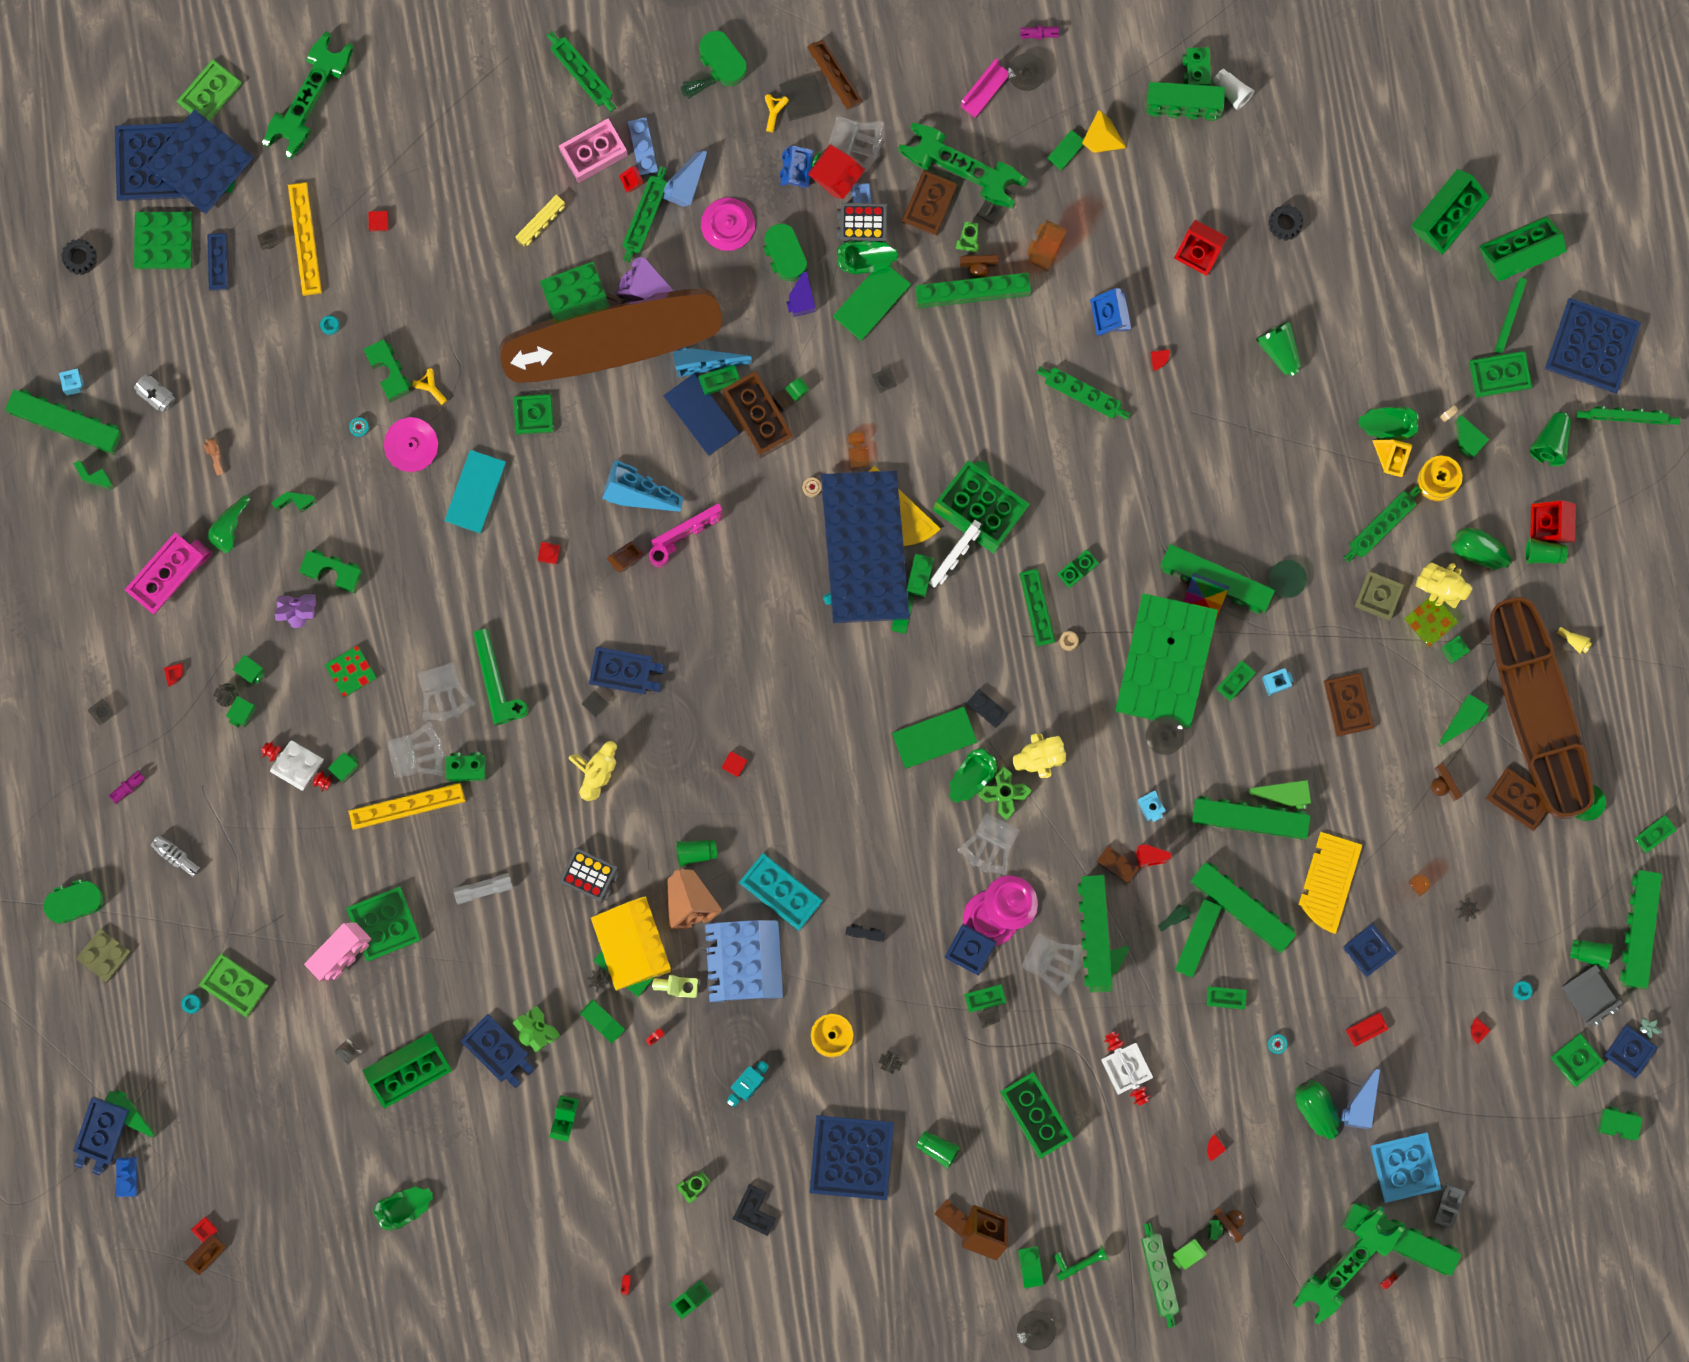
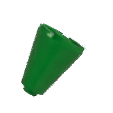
M1289 321L1270 329L1267 333H1263L1256 338L1257 343L1284 375L1289 374V376H1293L1300 372L1301 362Z
M1554 413L1531 445L1530 455L1538 462L1543 463L1547 461L1550 462L1549 466L1556 467L1565 464L1571 419L1567 413Z

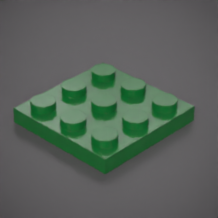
M135 212L134 269H192V212Z
M594 262L540 281L553 319L558 321L610 307Z
M401 887L346 908L351 922L357 923L371 938L368 948L363 952L367 962L422 941Z

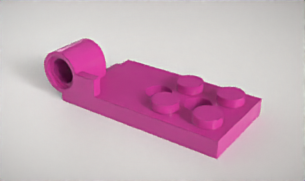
M719 503L651 540L653 548L650 550L649 558L652 565L658 568L666 566L669 561V555L677 551L674 543L692 533L695 535L705 530L704 527L709 524L715 525L719 523L721 517H723V511ZM658 552L665 555L661 561L654 559V555Z
M175 532L126 587L125 591L155 615L188 576L208 560L212 551L198 539L194 540L191 544L187 543ZM162 569L170 571L168 578H160V571ZM151 583L157 585V590L154 593H148L147 586Z

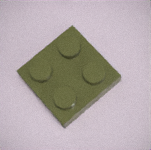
M1368 571L1354 607L1390 621L1404 585Z
M100 928L76 959L108 983L131 951Z

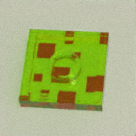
M1427 598L1404 618L1405 622L1428 648L1458 624L1457 620L1443 605L1437 606L1435 604L1437 598L1435 601H1430Z

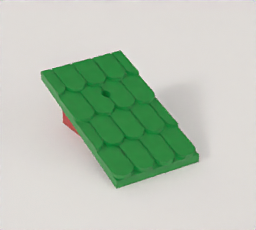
M1142 593L1115 712L1190 729L1218 610ZM1167 641H1171L1173 644L1169 645Z

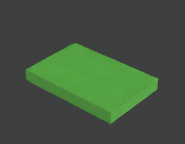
M212 59L176 102L190 114L195 109L211 121L242 85V82Z
M220 953L199 984V986L246 1018L269 987V985L222 953Z

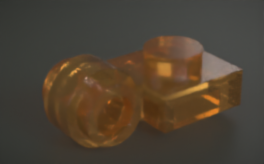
M859 430L851 431V434H848L849 445L854 446V448L848 449L851 469L870 466L867 446L860 447L861 443H864L863 432H859Z

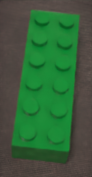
M1360 1202L1350 1204L1341 1226L1353 1231L1363 1217L1371 1213L1368 1210L1369 1206ZM1384 1213L1378 1220L1379 1226L1385 1230H1390L1399 1223L1405 1225L1396 1219L1391 1221L1386 1219L1387 1215ZM1413 1227L1405 1228L1392 1250L1445 1276H1452L1462 1255L1457 1253L1458 1249L1449 1244L1443 1246L1439 1244L1440 1240L1432 1236H1427L1426 1238L1422 1236L1423 1232Z

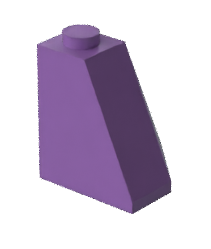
M640 257L635 258L631 266H633V269H630L629 272H625L616 295L631 301L650 299L656 293L673 290L645 258Z

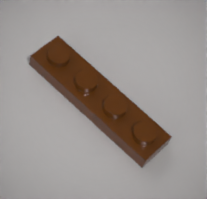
M820 40L811 43L807 47L845 107L850 109L859 106L863 102L825 42Z

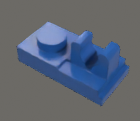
M137 1157L117 1158L116 1197H137Z

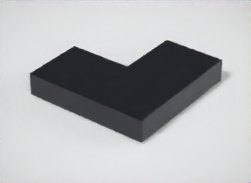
M749 1184L733 1220L768 1236L776 1218L759 1211L767 1192Z

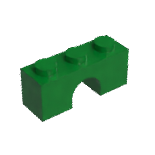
M383 339L363 349L373 370L380 366L390 369L389 377L380 382L390 403L410 393L408 388L411 387L407 376L402 377L400 371L403 368L398 359L394 361L391 354L395 352L390 343L386 344Z
M318 550L306 551L299 570L301 575L319 581L324 571L334 570L337 572L335 586L355 594L363 573L359 569V565L351 562L348 565L341 563V559L334 556L330 558L324 557V553Z

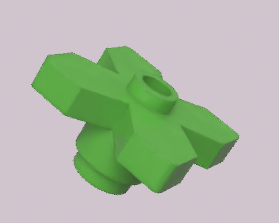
M1001 767L995 774L997 786H985L978 796L986 803L998 801V813L1008 820L1015 811L1013 800H1025L1031 793V789L1024 783L1012 785V773L1005 767ZM1003 790L1008 792L1007 797L1001 795Z
M537 1006L526 1013L527 1016L522 1014L513 1021L514 1026L520 1031L519 1039L521 1043L525 1046H531L535 1052L543 1049L547 1045L546 1042L551 1044L560 1037V1034L553 1026L544 1023V1014Z

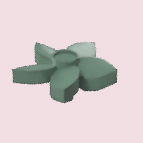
M1642 1018V1026L1639 1028V1032H1647L1649 1040L1652 1038L1653 1033L1661 1034V1030L1655 1027L1658 1023L1657 1019L1650 1022L1648 1019Z

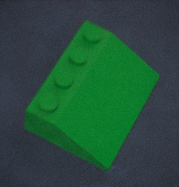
M968 460L935 502L932 510L963 533L967 531L974 520L978 521L981 524L978 530L981 532L975 541L995 554L1030 504Z

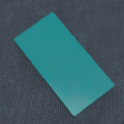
M470 450L444 521L481 534L506 462Z
M764 853L761 854L739 882V884L798 931H800L823 902L822 899Z

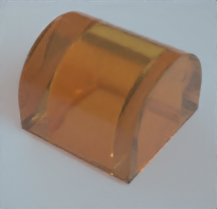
M1416 875L1408 882L1418 896L1423 895L1430 888L1429 879L1424 875Z

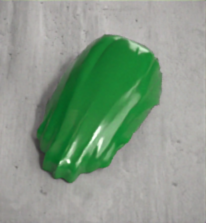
M852 240L841 244L837 248V255L839 256L837 264L844 272L850 274L877 272L888 269L892 262L898 260L897 256L899 254L897 249L891 248L886 242Z
M1405 406L1370 409L1364 416L1359 417L1358 424L1359 428L1364 429L1369 436H1375L1380 439L1406 440L1413 438L1417 434L1419 417L1415 410Z
M243 495L237 502L227 508L208 531L210 542L223 553H230L233 549V541L236 538L234 531L238 524L237 516L250 500V497L247 495Z
M1464 528L1457 531L1451 547L1454 553L1463 560L1492 570L1502 567L1507 568L1511 564V557L1507 554L1506 546L1501 544L1498 539L1476 528Z
M983 748L975 749L967 754L965 760L955 772L953 779L949 782V798H951V801L959 803L962 800H971L994 777L998 768L996 758Z
M1313 1080L1298 1086L1295 1089V1101L1297 1108L1301 1111L1309 1126L1315 1131L1316 1135L1325 1136L1328 1140L1335 1139L1338 1136L1341 1120L1338 1117V1111L1328 1090L1322 1084Z
M414 1186L410 1189L394 1193L389 1197L382 1198L376 1203L373 1213L382 1229L386 1231L400 1229L419 1218L421 1214L427 1212L430 1201L434 1198L433 1192L429 1188L422 1189L421 1187Z

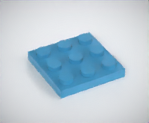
M1428 1133L1370 1146L1384 1203L1442 1190Z

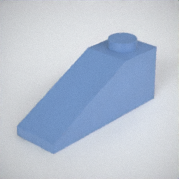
M706 151L696 152L668 181L664 187L665 194L663 199L682 207L691 205L707 154Z

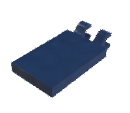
M596 647L589 685L646 695L647 690L661 692V683L649 681L650 671L664 674L666 666L653 663V657Z
M489 1014L461 1040L466 1048L501 1083L506 1079L514 1088H517L521 1082L512 1072L519 1065L529 1075L535 1070L525 1060L529 1054Z
M95 1096L91 1097L73 1152L78 1153L74 1164L75 1167L80 1169L85 1167L87 1157L96 1160L92 1173L100 1176L104 1172L105 1164L110 1165L112 1163L129 1109Z

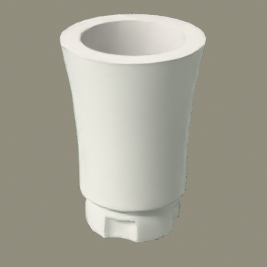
M1225 69L1219 71L1212 80L1215 86L1225 87L1224 96L1236 110L1241 109L1255 92V90L1242 83Z

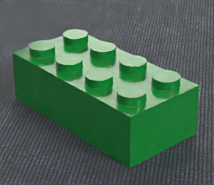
M1149 82L1146 93L1145 114H1149L1152 117L1168 115L1169 118L1187 116L1191 120L1201 117L1206 118L1208 121H1216L1221 118L1224 109L1225 87Z
M1034 1072L999 1092L1039 1160L1074 1139Z

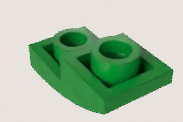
M1086 549L1057 575L1070 589L1100 563Z

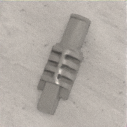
M157 836L152 842L151 846L161 857L174 867L182 868L191 877H194L197 871L200 870V867L187 858V854L172 842L161 836Z

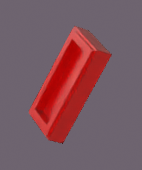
M1379 1012L1345 1031L1353 1046L1356 1047L1387 1031L1389 1028Z

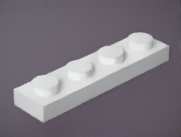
M973 521L929 581L931 586L935 588L938 583L942 584L948 576L945 573L949 568L953 570L959 562L956 558L959 554L964 555L970 547L968 542L971 539L975 540L981 531L978 529L981 524L978 521Z

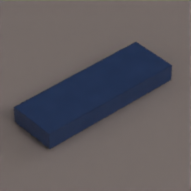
M207 234L209 291L229 290L227 234Z

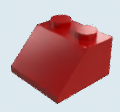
M829 144L808 175L834 198L844 199L865 171V168L852 157Z
M1194 220L1174 259L1208 276L1228 237Z
M1563 500L1531 504L1530 538L1551 543L1575 542L1576 504Z

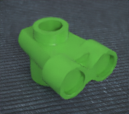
M965 221L960 240H957L955 249L978 253L979 244H977L979 224ZM969 228L973 229L974 231L973 235L971 236L967 235L966 233L967 229Z
M701 1171L687 1181L682 1180L676 1187L683 1194L687 1202L691 1204L697 1199V1195L710 1183V1180ZM696 1179H700L702 1185H697Z

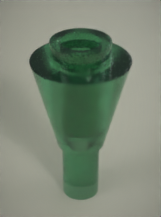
M713 77L705 80L683 81L681 92L684 97L687 96L688 99H691L704 90L705 87L716 84V81Z
M1179 903L1167 919L1158 925V928L1163 932L1171 925L1190 919L1189 914H1191V911L1186 904L1181 905Z

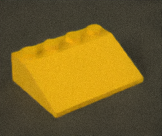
M646 896L591 917L616 991L671 972Z

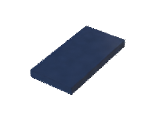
M692 374L663 395L708 456L739 435V432L710 394L704 395L699 379L695 374Z

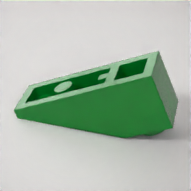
M1469 694L1437 745L1441 747L1477 725L1480 721L1484 722L1489 714L1486 711L1489 706Z
M118 1089L116 1092L109 1091L105 1101L129 1109L125 1125L154 1138L156 1134L132 1101L126 1098L127 1094Z

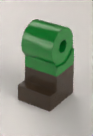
M799 377L783 390L774 394L773 400L784 413L807 394L810 388Z

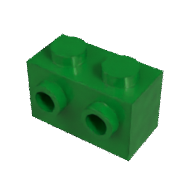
M1209 47L1187 48L1185 54H1182V65L1186 66V73H1183V83L1211 86Z
M472 752L470 756H462V753H450V756H446V780L486 781V757L481 755L480 752Z

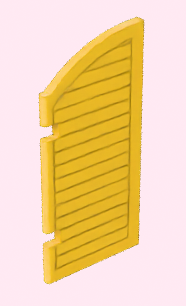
M873 466L868 472L880 470ZM898 489L903 546L924 542L939 532L941 529Z
M1320 832L1316 848H1320L1321 852L1320 854H1313L1304 884V889L1309 890L1308 895L1301 894L1298 905L1303 908L1314 923L1328 932L1336 934L1362 845Z

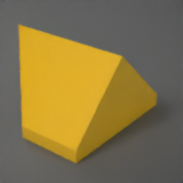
M1098 110L1082 144L1094 153L1126 148L1111 119Z
M1372 440L1382 464L1383 473L1402 477L1412 445L1396 440Z

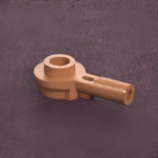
M208 438L206 443L203 444L207 455H211L217 476L224 474L220 463L221 458L215 439L210 440Z

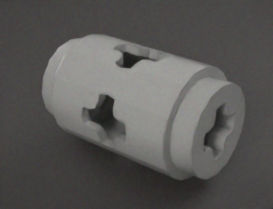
M143 375L134 386L136 393L157 411L166 412L175 401L173 393L152 376ZM153 389H156V392H155V394L157 395L156 398L153 397V395H154V393L152 392Z

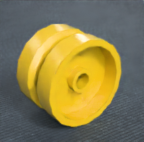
M1432 457L1418 473L1417 483L1421 493L1433 501L1439 502L1449 499L1455 494L1462 483L1461 467L1450 457Z
M837 1014L823 1015L816 1020L811 1031V1040L814 1048L821 1055L831 1058L839 1057L846 1053L853 1041V1030L848 1020ZM830 1032L836 1034L834 1039L829 1038L828 1034Z

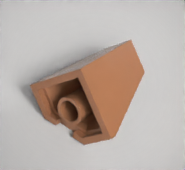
M681 868L674 871V874L668 878L670 929L685 930L691 928L692 924L703 921V923L711 921L722 912L721 907L694 870Z

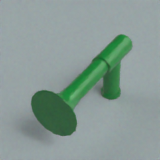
M1100 1244V1249L1094 1255L1070 1267H1067L1061 1252L1055 1254L1053 1257L1061 1269L1056 1274L1059 1281L1076 1274L1097 1261L1108 1260L1110 1262L1103 1246Z

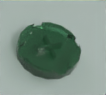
M1293 560L1278 562L1269 574L1270 588L1275 590L1274 593L1283 598L1298 596L1307 584L1305 569Z

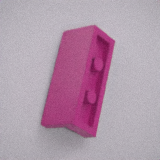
M998 59L992 62L961 101V108L974 118L980 114L1010 76V73L999 65Z

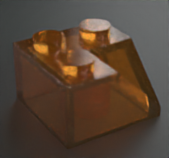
M1046 220L1044 225L1040 224L1036 232L1039 236L1036 241L1032 240L1028 248V262L1049 272L1065 240L1067 229Z

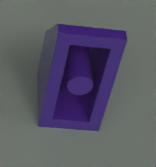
M807 272L802 273L789 294V301L786 302L788 312H792L793 317L816 312Z

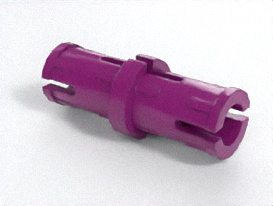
M1037 25V27H1020L1021 39L1037 38L1042 40V38H1059L1058 26L1042 27Z
M137 770L126 781L123 780L121 785L108 796L115 804H118L127 794H132L133 789L146 779Z

